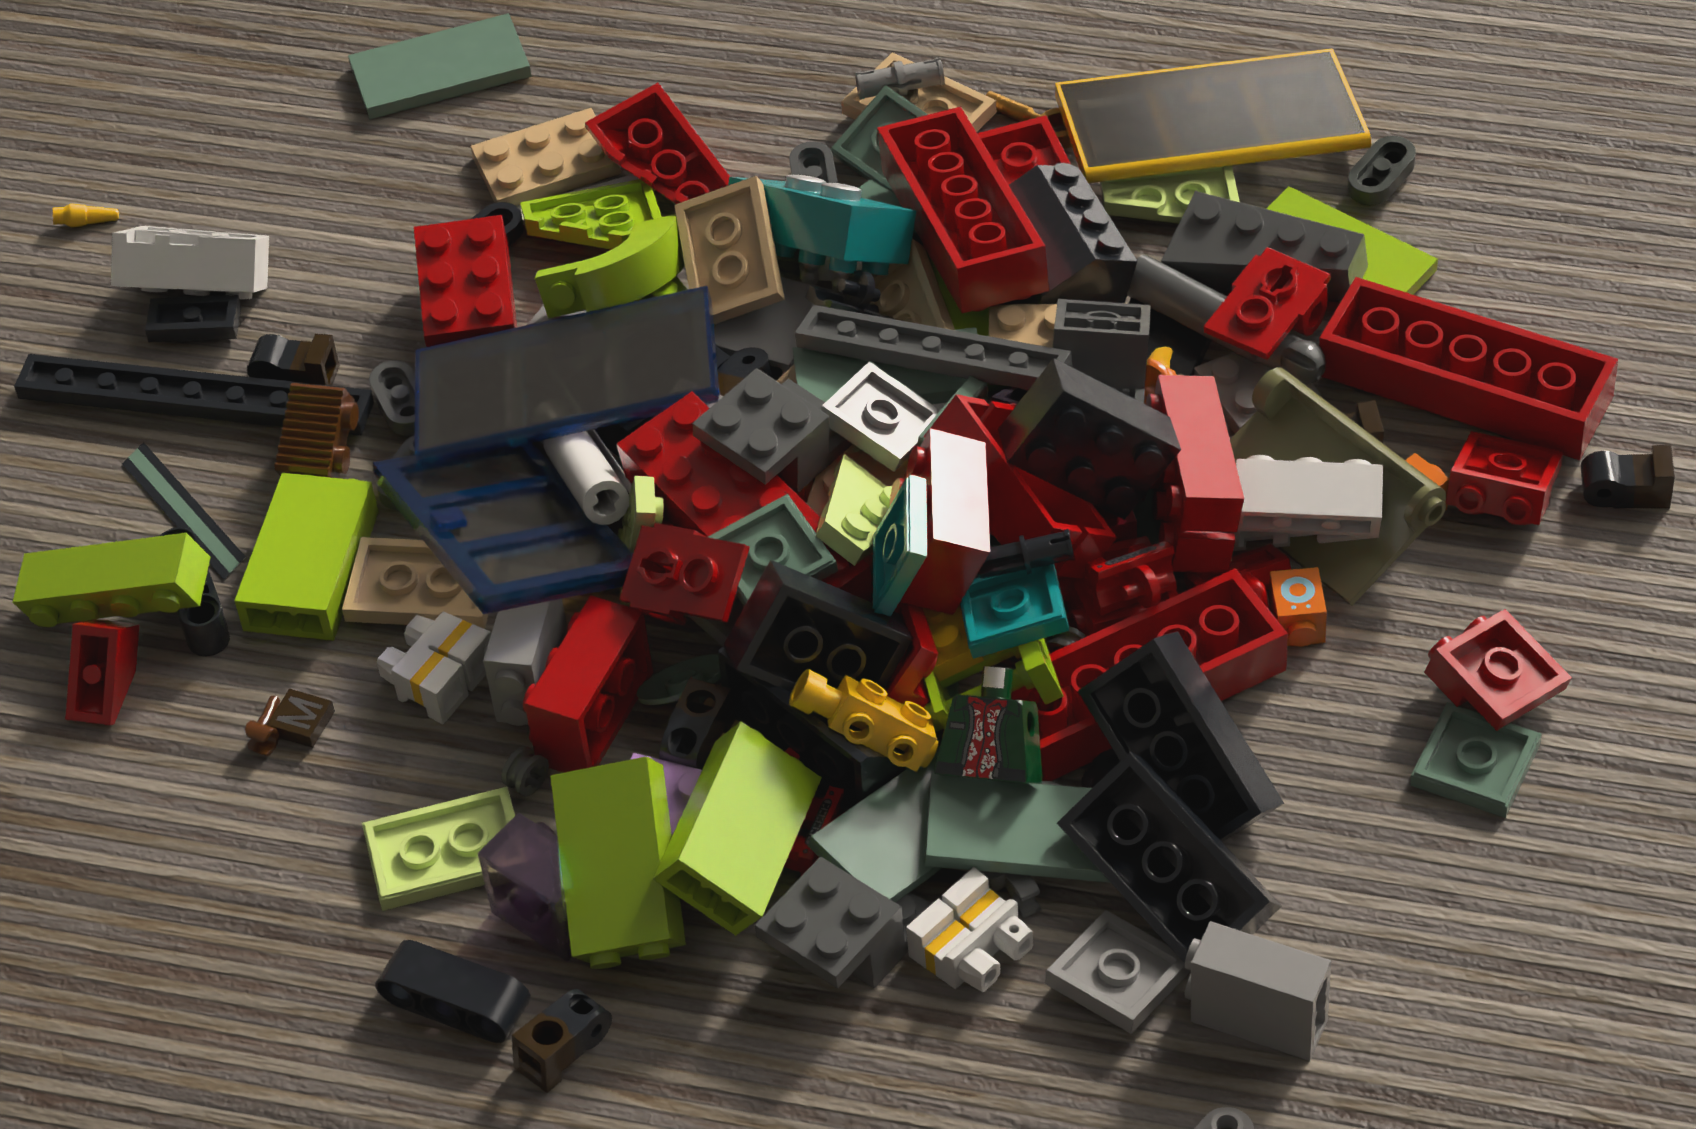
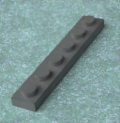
M818 305L812 306L795 331L798 348L944 374L951 377L968 379L969 376H972L982 382L1025 390L1030 389L1053 358L1070 367L1073 366L1071 351Z

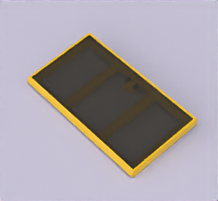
M1333 49L1055 83V98L1079 169L1088 183L1371 147L1370 132Z

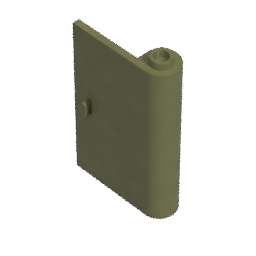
M1277 367L1268 371L1258 381L1252 394V403L1257 411L1230 439L1235 463L1236 459H1247L1254 455H1265L1274 460L1295 461L1303 457H1313L1320 459L1322 462L1344 463L1352 459H1362L1371 464L1383 465L1382 520L1379 538L1319 543L1317 535L1290 537V546L1278 547L1303 568L1318 567L1321 582L1353 606L1428 526L1434 525L1441 519L1446 509V492L1285 369Z

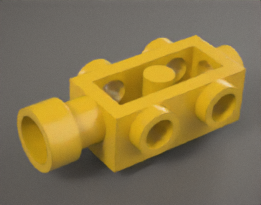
M806 669L797 680L790 695V706L806 714L815 712L827 718L828 727L844 735L849 742L862 744L888 757L897 766L907 767L917 772L920 766L923 768L927 767L935 756L938 741L929 712L911 701H905L904 704L888 697L887 692L871 680L863 678L858 682L845 675L838 688L835 689L827 684V678L810 669ZM853 725L862 731H852L849 727ZM896 747L904 751V754H898L893 750Z

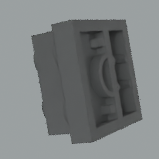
M1058 299L1053 348L1071 351L1072 368L1144 404L1151 305Z
M758 368L752 371L692 423L693 436L765 485L778 475L796 493L800 492L853 444L829 428V415L821 411V407L825 403L824 401L789 378L780 384Z
M820 856L755 924L756 937L837 989L851 974L872 988H875L908 953L906 926L931 904L912 892H909L895 903Z

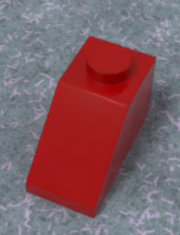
M91 619L72 625L65 720L104 725L115 724L136 673L140 624Z

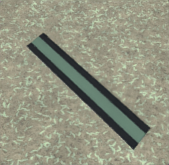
M144 442L122 463L177 527L188 528L195 533L200 547L211 557L209 564L224 580L246 558Z

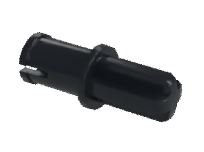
M1069 529L1026 540L1024 535H1021L1018 542L991 547L988 557L978 572V576L981 579H986L1026 570L1028 575L1032 574V568L1069 560L1075 561Z

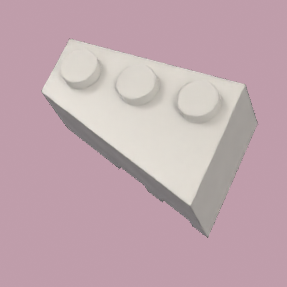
M140 226L112 233L111 286L139 287L142 291L167 292L168 289H183V294L196 296L210 295V291H226V295H238L239 299H252V293L267 289L269 236Z
M1254 455L1247 459H1236L1244 503L1237 532H1232L1235 536L1233 551L1246 550V541L1273 539L1275 547L1290 546V537L1317 535L1319 543L1379 538L1382 520L1383 465L1371 464L1362 459H1352L1344 463L1322 462L1320 459L1313 457H1303L1295 461L1274 460L1265 455Z

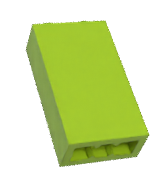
M281 474L234 600L243 631L334 641L343 616L342 608L361 537L371 536L379 513L372 482L357 479L320 477L310 474Z
M742 721L715 741L653 880L736 936L763 917L822 777L807 768L799 759L790 756L767 740L759 731L750 728Z
M646 756L550 775L572 957L590 963V968L603 969L621 965V957L639 954V959L641 960L659 959L670 955L669 948L686 945L680 897L653 880L672 838L663 765Z

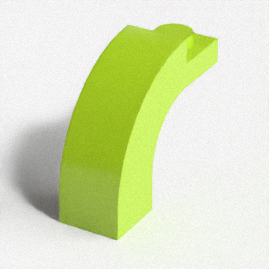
M676 214L635 223L629 237L619 246L606 253L583 261L537 271L535 281L548 319L586 310L588 316L613 310L634 302L670 282L685 267Z

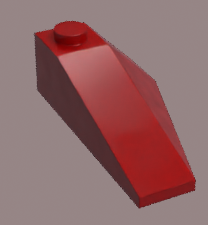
M658 82L585 122L586 129L609 159L675 204L728 186L730 175Z

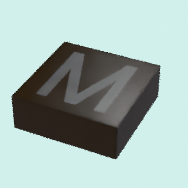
M289 689L267 725L278 730L279 738L313 748L335 712L333 702Z

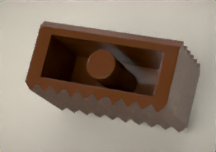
M291 383L283 428L281 429L282 435L278 446V454L276 455L277 461L274 464L275 471L280 476L282 473L340 478V473L346 474L350 465V449L346 446L348 431L355 430L358 423L359 409L357 403H354V399L345 388Z

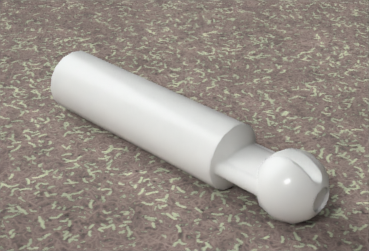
M553 402L542 406L535 413L533 432L536 435H540L539 441L544 444L547 456L579 506L594 523L605 525L618 521L625 515L629 507V495L625 486L587 430L577 422V418L574 415H571V409L568 406Z

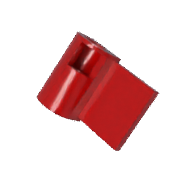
M1267 247L1260 256L1255 255L1232 283L1230 294L1203 326L1204 333L1268 360L1291 330L1307 337L1317 330L1327 308V284L1331 280L1330 274Z
M655 523L654 527L642 525L619 600L630 603L629 607L642 611L645 615L669 623L685 625L687 619L683 617L684 614L727 623L750 547L741 543L709 538L692 529Z

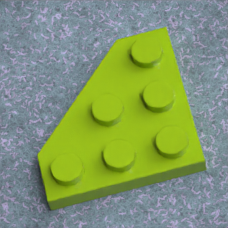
M640 179L520 202L527 235L610 250L619 246L629 237L635 223L662 217L652 187Z

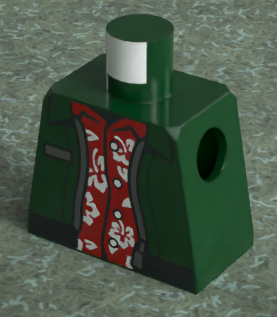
M983 666L981 696L955 694L947 718L934 774L1042 784L1038 707L1036 702L1011 699L1014 669Z

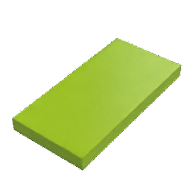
M1290 186L1266 208L1364 234L1368 268L1362 279L1414 295L1437 271V258Z

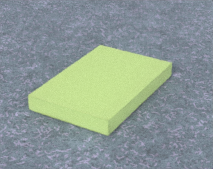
M508 787L362 823L382 911L530 874Z

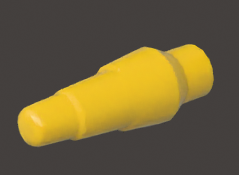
M81 204L53 207V225L65 224L72 228L86 226L87 224L117 221L119 219V211L115 208L92 207Z

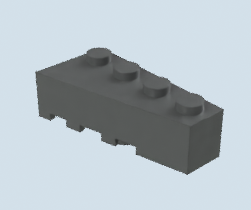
M1198 191L1194 192L1161 260L1163 264L1224 295V290H1232V283L1255 255L1260 256L1269 247L1329 273L1331 280L1327 284L1328 300L1341 301L1355 277L1363 278L1368 268L1365 236L1362 233Z

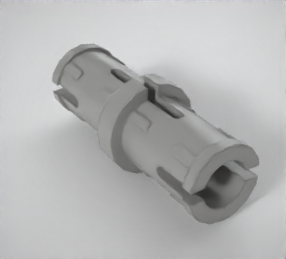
M940 57L903 65L902 61L892 63V67L855 72L856 87L860 100L876 96L885 85L901 96L907 95L908 90L945 85Z

